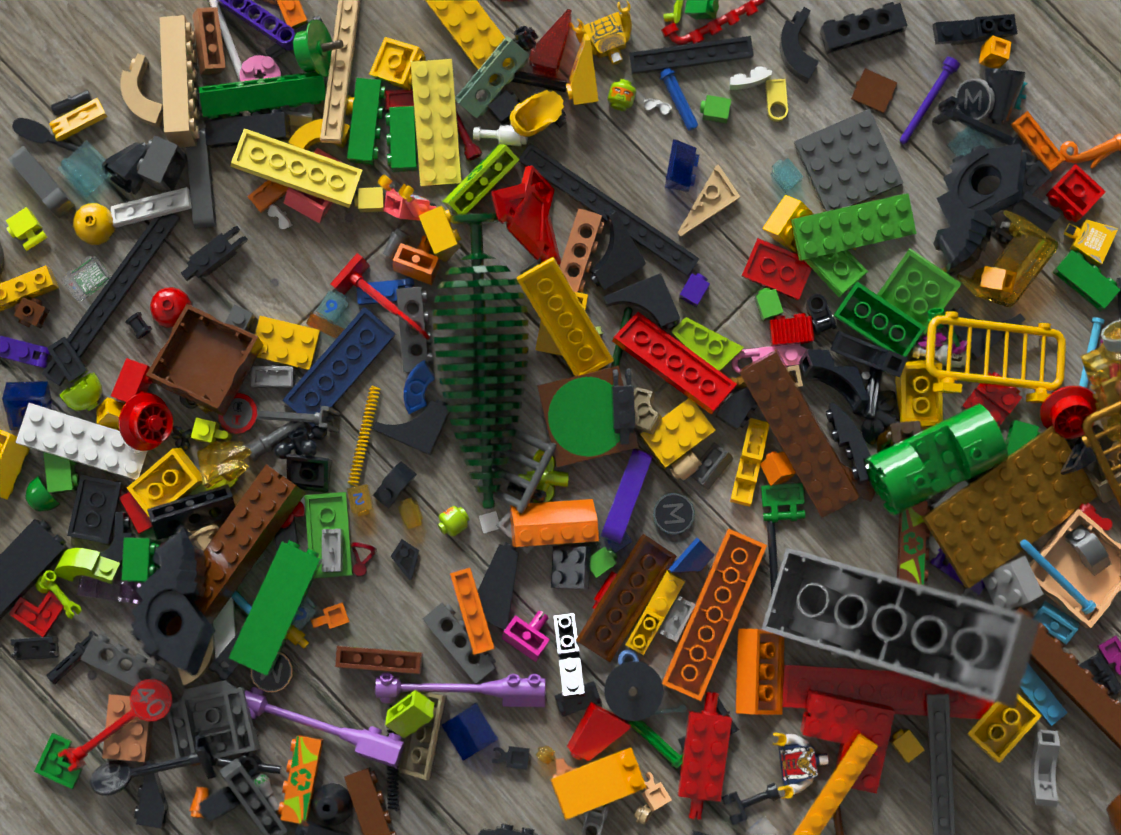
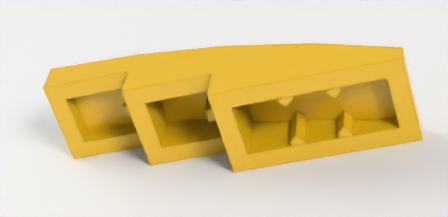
M753 418L749 419L730 498L732 503L751 506L770 425L768 422Z

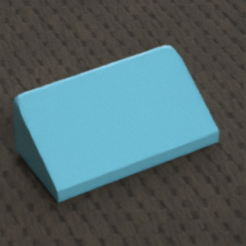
M1047 601L1041 604L1032 618L1042 623L1049 630V634L1066 645L1079 630V622Z

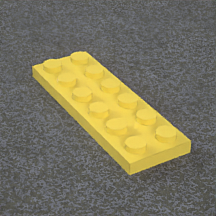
M452 59L411 62L420 186L461 183Z
M245 128L230 166L350 208L362 170Z

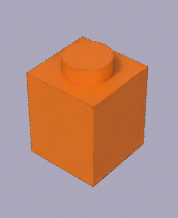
M770 452L760 464L770 486L786 483L796 474L785 452Z

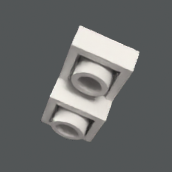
M755 67V70L751 69L750 77L736 74L734 77H730L729 90L746 89L760 85L771 78L772 70H767L766 67Z

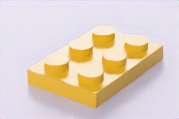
M259 316L255 335L260 338L263 347L257 358L309 370L312 367L321 331Z

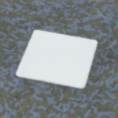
M496 511L479 516L483 533L499 529L496 526L499 523Z

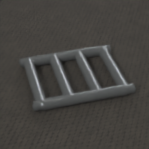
M508 424L506 429H515V426ZM516 430L515 436L512 437L545 452L539 463L511 449L509 451H494L492 457L504 455L536 471L531 481L506 471L504 479L526 489L521 500L500 490L493 492V497L516 507L517 511L523 514L557 445L551 442L547 444ZM510 437L501 438L499 443H508ZM494 464L492 465V470H504Z

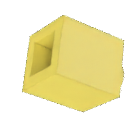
M383 187L358 188V194L354 195V203L360 212H384L385 197Z

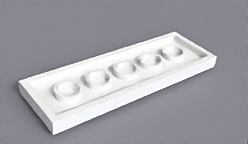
M32 403L28 404L16 440V444L132 480L139 478L147 451L135 450L128 446L118 430Z

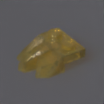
M213 442L197 452L203 486L210 488L223 479L230 482L249 468L248 464L243 461L252 452L249 448L243 446L244 442Z

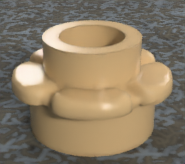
M644 805V807L639 806L634 815L637 818L636 823L646 825L652 815V810L648 808V805Z

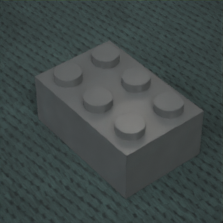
M155 135L153 140H149L146 146L147 153L144 159H140L137 165V173L149 186L166 193L175 189L187 163V156L178 145Z

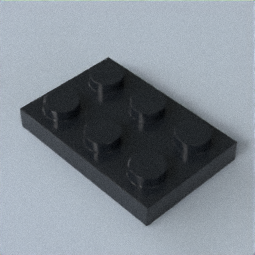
M80 475L67 536L110 544L115 522V512H117L123 483Z

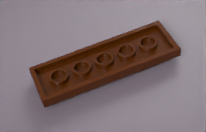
M642 534L575 641L608 662H611L677 556Z

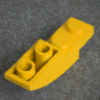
M667 570L626 642V646L642 655L645 654L686 580Z

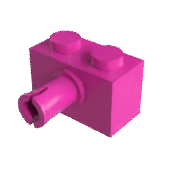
M537 611V614L529 624L515 615L502 635L504 641L534 662H537L550 641L548 637L539 632L549 619L546 614L542 617L543 612Z

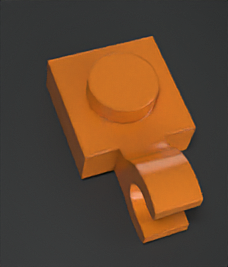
M343 602L323 609L324 616L311 620L313 628L328 624L329 629L350 622Z

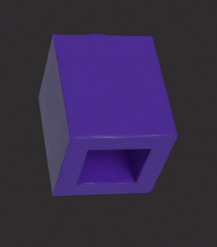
M692 273L679 294V298L697 308L710 285L707 282L708 279L699 273L697 275Z

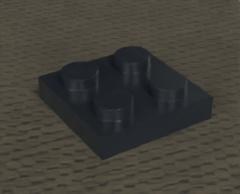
M553 546L551 588L589 589L591 547Z

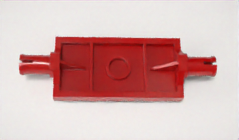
M706 692L704 710L701 712L689 711L678 797L691 799L688 816L691 819H695V817L697 820L702 819L704 801H721L732 717L718 715V712H716L719 693Z

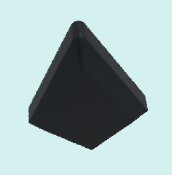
M401 539L390 557L406 577L412 580L419 550Z

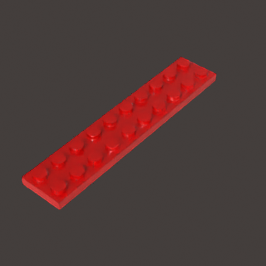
M784 665L782 707L805 708L809 689L892 706L895 714L927 716L926 694L948 693L950 717L981 719L994 704V701L895 671Z

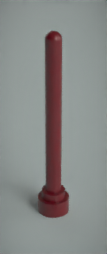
M456 110L457 130L465 145L464 154L467 161L475 160L482 155L479 146L472 143Z

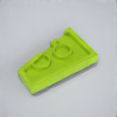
M687 317L671 331L687 348L719 371L744 349L743 346Z

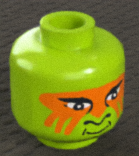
M620 79V82L611 84L607 97L611 108L626 111V109L633 106L637 91L631 86L632 82Z
M451 506L439 514L440 523L437 526L444 535L447 533L454 537L468 528V521L470 519L462 507Z

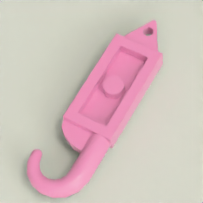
M800 344L746 349L740 351L731 360L733 370L739 373V359L751 357L752 362L776 349L786 366L800 365L799 361L807 349L800 346Z

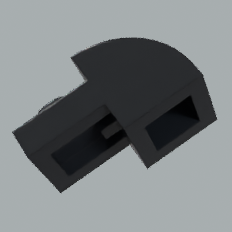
M401 461L383 479L382 484L373 496L389 509L417 474Z

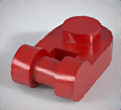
M1082 503L1078 508L1098 524L1103 531L1112 528V521L1109 518H1101L1095 513L1096 509L1091 504L1087 503L1085 505Z

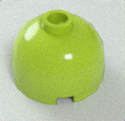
M94 372L89 373L75 381L70 389L67 387L59 396L73 410L81 411L87 409L91 411L99 405L97 401L102 396V384Z

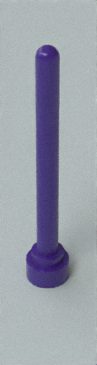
M947 56L942 63V73L900 138L901 144L908 142L949 75H953L954 72L956 73L961 66L954 58Z

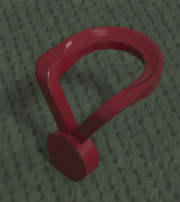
M353 542L351 543V548L357 561L353 567V572L356 576L361 577L367 571L365 564L377 553V549L371 545ZM356 547L368 549L371 553L361 562Z

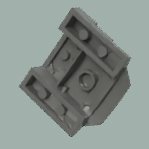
M227 680L186 689L179 702L172 703L171 709L167 713L176 759L195 753L196 736L202 734L205 735L215 759L260 749L256 728L253 727L250 708L247 705L244 687L235 688Z

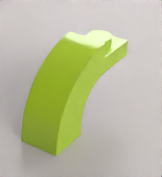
M71 548L64 551L54 572L57 577L72 582L76 576L83 575L112 584L120 568V563L101 557L100 552L94 550Z

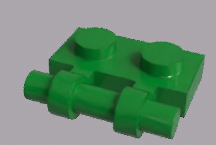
M802 483L761 486L762 507H771V513H763V522L772 521V523H778V520L794 522L797 519H805V510L797 511L796 505L805 504ZM789 505L790 511L778 512V506Z

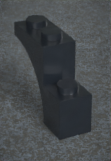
M537 89V90H536L533 94H531L529 97H531V96H533V95H535V94L541 93V91H540L539 89ZM505 90L488 106V110L501 125H504L510 121L511 112L521 101L513 92L510 94ZM563 109L558 120L553 122L559 128L566 124V113Z
M840 331L837 332L830 348L835 353L896 377L901 376L908 359L891 350L875 346Z
M807 349L799 361L804 378L817 380L831 386L847 400L853 412H861L868 403L869 396L857 366H835L829 350Z

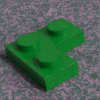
M52 733L34 772L74 789L83 769L70 772L68 767L72 764L64 761L65 757L60 758L58 756L61 751L70 748L73 741Z

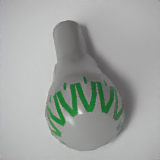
M263 773L257 774L252 778L253 782L274 811L278 810L279 803L273 795L269 777Z

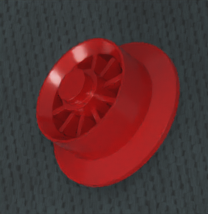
M1067 386L1058 389L1050 394L1041 406L1040 419L1042 424L1047 429L1053 425L1056 433L1063 438L1073 439L1085 435L1083 430L1085 419L1098 411L1097 398L1091 390L1082 386Z
M139 393L134 395L124 404L120 412V434L125 443L135 450H152L164 442L172 432V413L166 403L155 394Z

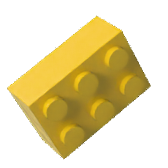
M688 398L661 419L653 435L642 432L640 438L661 466L666 469L716 430L696 403Z

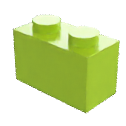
M415 690L387 710L385 726L402 738H405L432 720L434 716V703Z

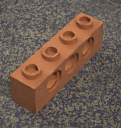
M578 208L560 264L561 271L573 291L577 293L584 290L586 281L583 280L585 272L589 273L592 261L589 258L591 253L596 252L599 242L595 240L598 233L602 234L605 222H602V215ZM588 229L592 232V235L589 238H583L580 235L581 231ZM581 248L585 250V256L582 258L576 257L574 255L576 249ZM576 268L580 273L577 277H570L568 270Z

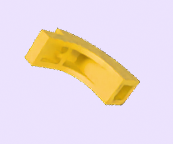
M323 119L311 121L300 127L292 135L288 143L308 150L314 144L321 142L320 136ZM344 123L342 144H332L344 148L350 136L351 126Z

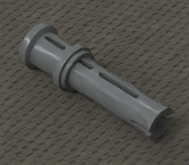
M290 421L268 436H260L258 441L244 447L253 461L256 462L258 457L266 452H272V447L288 438L291 431L297 428H305L306 426L303 422Z

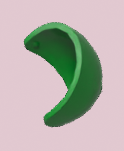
M40 476L34 478L27 486L25 499L32 509L39 512L49 511L60 505L40 481Z

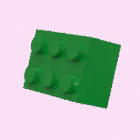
M124 538L123 581L145 582L161 568L160 565L152 561L155 548L161 545V541L150 538Z

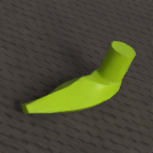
M676 0L674 13L664 14V22L674 21L676 24L679 22L682 16L684 0Z

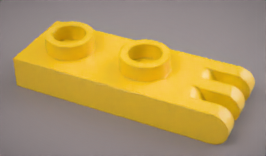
M96 98L55 119L49 125L56 140L62 141L101 121L107 115L101 102Z

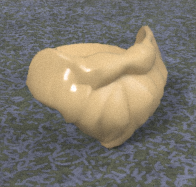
M211 523L204 528H200L198 531L189 532L204 551L218 532L219 527L215 523Z

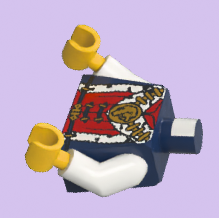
M773 733L774 736H778V742L773 743V745L778 746L783 785H788L781 786L778 790L785 791V796L781 797V799H788L794 794L802 792L813 783L814 777L818 776L817 767L828 766L827 753L815 754L814 746H811L808 740L796 734Z

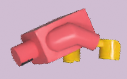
M385 174L378 180V184L386 190L384 212L399 219L420 221L419 215L436 208V205L430 203L429 200L413 195L414 189L411 186L403 184L399 192H396L394 187H389L393 181Z

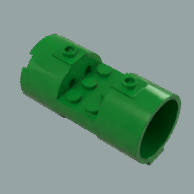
M977 404L866 458L865 461L869 464L865 465L871 487L876 495H879L882 501L886 502L883 504L885 509L892 516H895L960 482L1007 461L1008 450L1003 435L992 415L983 405Z

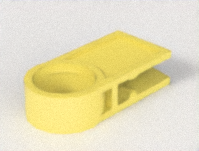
M786 79L766 80L767 114L772 121L780 122L788 114ZM774 104L782 105L785 108V114L779 118L774 117L770 112L771 106Z

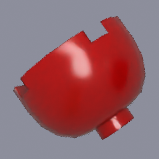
M167 287L157 291L152 297L150 312L153 319L159 325L165 328H173L186 304L192 306V302L189 296L181 289Z

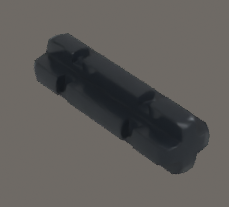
M509 482L507 491L523 496L526 491L525 488ZM535 489L531 499L544 502L547 494L543 490Z

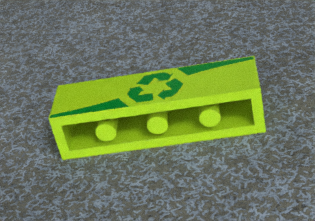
M498 144L442 202L454 215L467 214L519 161V158L507 145Z

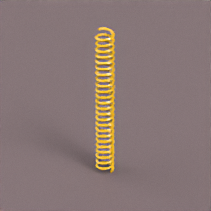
M373 385L371 386L372 388H369L371 392H368L370 396H367L369 400L366 401L368 404L365 405L367 408L364 409L366 412L363 413L365 416L362 417L364 420L361 421L363 424L360 425L362 428L359 429L361 432H359L360 436L358 437L359 440L357 441L358 444L356 445L357 448L353 457L354 461H352L353 465H351L354 469H350L353 473H349L352 477H348L351 480L348 481V484L356 487L359 486L353 483L360 482L354 479H361L356 475H362L357 472L362 471L358 467H363L359 463H364L360 459H365L361 455H366L362 451H367L363 447H368L364 443L369 442L365 439L370 438L366 435L371 434L364 430H372L365 426H373L366 422H374L367 419H374V416L368 414L375 415V412L369 410L375 411L376 408L370 406H377V404L371 402H378V400L372 398H379V396L373 394H380V392L374 390H381Z

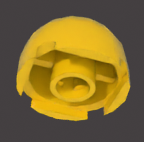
M89 203L82 206L73 218V228L76 235L83 242L90 245H100L107 242L116 229L113 226L111 212L105 206L97 203Z

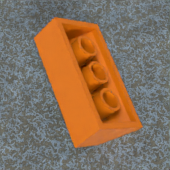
M593 499L528 503L523 514L519 513L516 507L510 505L513 547L599 541L598 520Z
M738 629L736 713L782 715L784 637L762 629Z

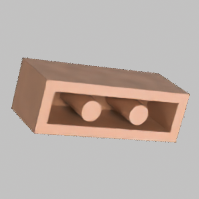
M218 7L197 8L193 13V23L200 75L220 74L225 69Z

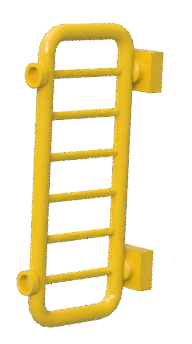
M946 312L945 316L933 318L928 325L926 368L930 375L942 379L940 383H933V392L962 393V384L954 383V380L1035 389V393L1026 394V402L1043 404L1050 395L1047 391L1056 390L1063 384L1066 340L1060 331L1051 329L1050 323H1038V327L958 318V312ZM939 324L949 325L946 371L938 370L934 366L936 328ZM953 325L968 327L965 373L951 371ZM972 328L987 329L984 375L969 373ZM991 330L1005 331L1003 377L988 376ZM1009 332L1023 334L1021 379L1007 378ZM1028 334L1042 336L1039 381L1025 380ZM1046 336L1054 337L1058 343L1056 379L1051 383L1044 382Z

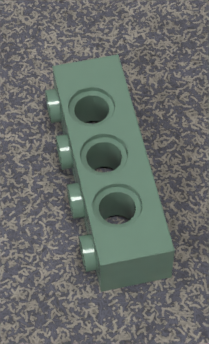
M506 36L455 97V100L475 118H478L479 115L482 116L487 111L489 103L500 96L501 89L505 84H509L514 79L515 72L526 65L530 55L511 38ZM510 58V64L507 67H503V61ZM493 74H497V80L490 83V77ZM484 90L483 97L476 98L477 92Z

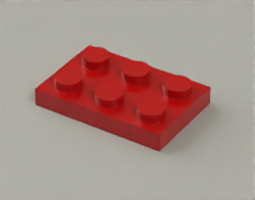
M757 238L741 277L771 290L776 289L777 292L799 300L812 268L805 260H799L797 254Z

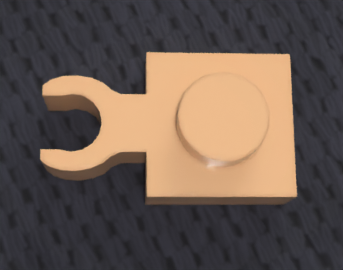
M647 772L648 782H645L646 791L642 793V796L652 812L670 803L672 799L660 782L655 785L653 775Z

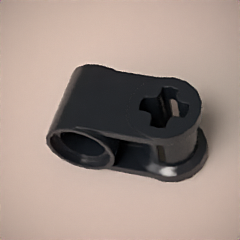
M821 294L812 295L806 301V309L812 318L815 334L818 336L820 332L828 329H837L835 319L825 297ZM813 299H818L821 302L820 309H814L811 306Z

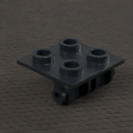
M1101 652L1078 665L1080 668H1086L1095 677L1093 681L1099 685L1102 684L1110 692L1108 696H1114L1121 690L1120 683Z

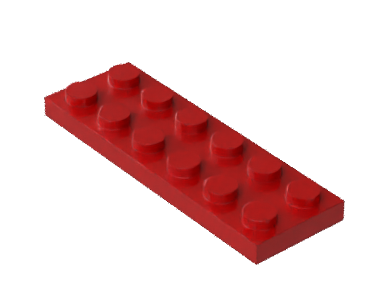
M639 312L613 337L612 342L711 415L737 386L734 381Z

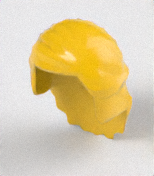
M548 90L527 98L522 103L517 104L510 114V124L513 130L524 137L538 134L558 120L564 108L562 104L564 100L556 92H549Z

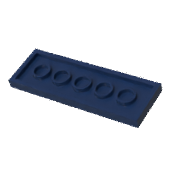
M364 307L285 396L283 401L296 413L315 414L316 412L320 413L321 406L332 408L395 337L396 333Z

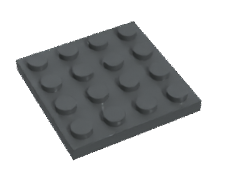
M870 109L794 142L825 212L856 205L904 183Z

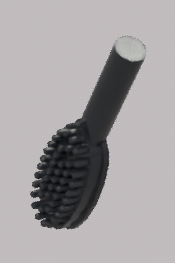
M17 118L13 122L12 128L14 132L29 141L36 143L50 142L74 153H81V146L66 140L57 141L48 128L34 120Z

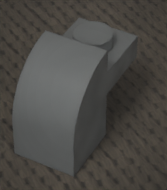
M1082 524L1065 535L1066 541L1079 553L1081 562L1094 576L1111 565L1109 555L1094 533H1090Z

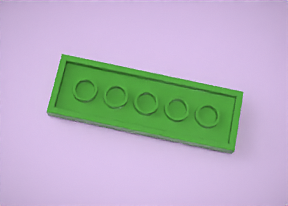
M909 193L791 219L799 260L917 234Z

